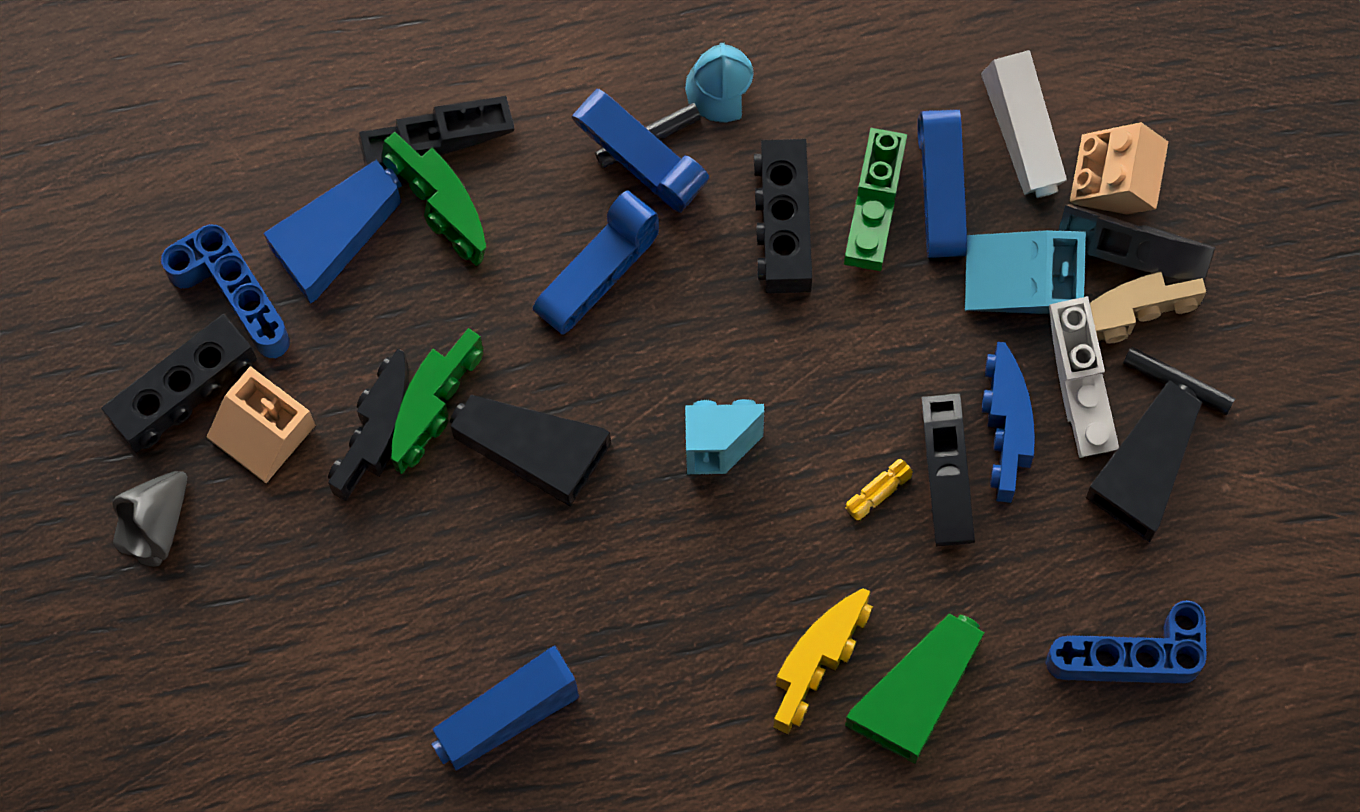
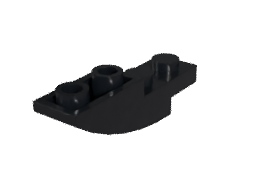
M1072 204L1065 205L1058 231L1086 232L1085 251H1088V255L1151 273L1162 272L1163 276L1184 281L1203 278L1205 283L1216 248L1146 225L1138 226Z
M400 349L396 350L392 358H385L377 372V377L379 378L371 389H365L359 397L356 405L358 408L357 414L364 428L359 427L354 432L349 442L350 449L343 460L338 459L329 471L328 479L330 480L328 484L335 496L344 501H347L366 470L380 477L392 456L395 423L402 400L409 387L408 363L405 353Z
M960 393L922 397L936 547L975 543Z

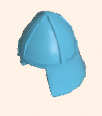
M720 43L707 50L700 56L687 75L685 91L689 104L694 103L700 115L710 121L726 123L741 119V95L746 93L753 79L751 62L739 49L725 45V43Z

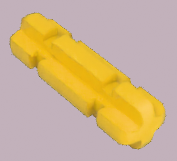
M899 459L888 467V472H882L861 490L860 496L856 494L847 501L846 509L854 519L861 520L870 512V507H877L897 490L898 484L903 485L912 477L913 472L905 461Z

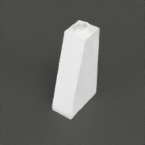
M1030 50L995 59L981 74L1023 193L1026 195L1035 192L1037 198L1057 193V186L1064 183L1067 178Z

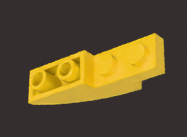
M862 588L837 603L822 615L795 645L777 675L776 686L786 690L787 693L774 718V728L788 734L793 724L801 725L809 707V704L804 702L809 689L817 691L826 669L820 667L821 664L836 671L841 660L846 663L849 661L857 643L851 637L857 625L862 628L865 627L873 609V606L868 604L870 591Z

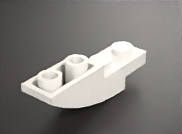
M1088 296L1050 304V321L1060 386L1067 419L1072 424L1079 458L1118 450L1119 444L1102 374L1105 372Z

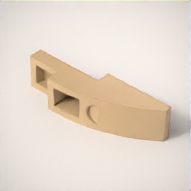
M1162 272L1132 280L1104 293L1090 302L1098 341L1105 340L1106 343H1117L1125 340L1131 334L1136 324L1135 318L1144 322L1158 318L1163 312L1175 310L1177 314H1183L1197 309L1206 294L1203 278L1165 286Z

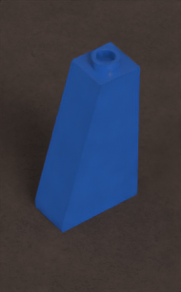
M377 160L264 232L269 248L310 304L318 299L401 203L398 188L402 185L392 169L384 170Z
M556 646L551 647L433 728L437 741L431 744L443 764L450 761L457 771L579 698L576 680Z

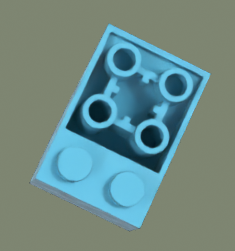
M1046 230L967 235L965 311L1050 314V304L1084 297L1086 232Z

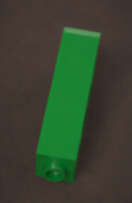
M949 613L850 710L845 726L916 764L980 646L985 632L979 629V624L973 619L964 615L955 617Z

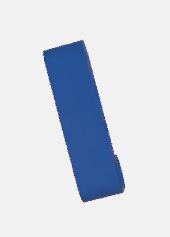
M598 88L593 91L571 116L573 121L587 135L667 205L679 213L686 208L709 180L708 173L700 164L686 155L682 158L678 157L615 100Z
M960 110L921 111L918 115L917 130L919 149H922L928 258L966 256L967 230Z
M630 191L623 192L613 202L607 213L608 224L541 293L533 305L532 310L561 335L567 333L651 246L659 233L658 214Z
M216 224L203 226L164 250L161 263L170 282L174 286L189 288L212 276L257 350L267 358H277L287 352L290 346V338L281 317L227 232L221 226ZM215 242L222 243L218 250L213 252L206 251L209 245ZM182 261L190 262L189 265L181 271L173 270L174 267ZM231 272L241 273L234 281L225 280L226 276ZM248 302H260L255 310H243ZM266 323L271 333L275 336L272 339L264 335L261 328Z
M1188 600L1175 604L1164 623V638L1062 636L1054 641L1046 658L1047 669L1055 678L1062 680L1189 683L1196 679L1206 663V618L1204 611L1198 604ZM1187 616L1193 622L1194 628L1192 630L1181 629L1176 624L1175 617ZM1061 651L1067 652L1068 658L1072 659L1071 664H1064V659L1059 657ZM1084 651L1088 652L1085 662L1086 666L1083 665L1085 657H1082ZM1102 651L1110 653L1115 659V665L1110 667L1101 665L1096 659V654ZM1148 653L1153 657L1155 666L1151 668L1141 666L1137 662L1136 654ZM1176 655H1189L1194 660L1195 667L1192 669L1181 667L1177 663Z

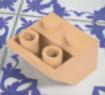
M1142 122L1082 134L1070 202L1074 205L1126 215L1157 209L1168 141Z
M250 366L225 395L207 434V439L263 482L267 483L316 425L308 409Z

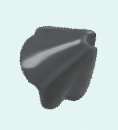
M179 471L167 473L115 497L112 504L114 512L118 516V523L113 544L119 552L132 555L143 565L151 567L159 566L163 560L167 559L185 495L188 479L186 473Z

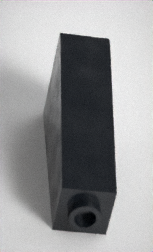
M1169 380L1091 484L1086 495V499L1149 543L1160 526L1202 403L1190 388L1182 384L1176 385Z
M474 395L470 396L466 404L460 403L450 418V427L454 439L570 507L611 445L610 432L604 428Z

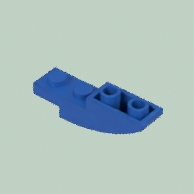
M997 342L994 355L987 354L985 377H992L991 390H984L982 413H989L988 427H997L994 438V451H1000L999 465H992L990 487L997 488L996 501L1011 503L1015 493L1017 466L1030 468L1034 457V421L1029 393L1016 359L1005 342Z

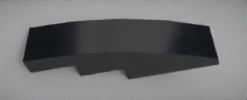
M500 96L436 106L433 109V114L396 119V126L359 132L358 139L365 167L377 160L383 168H386L381 157L384 140L394 132L422 157L431 148L439 155H444L514 132L515 127L507 97Z

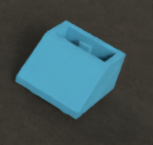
M702 400L695 402L693 405H686L687 474H726L763 437L764 404H756L752 400H737L732 405H717L714 401Z

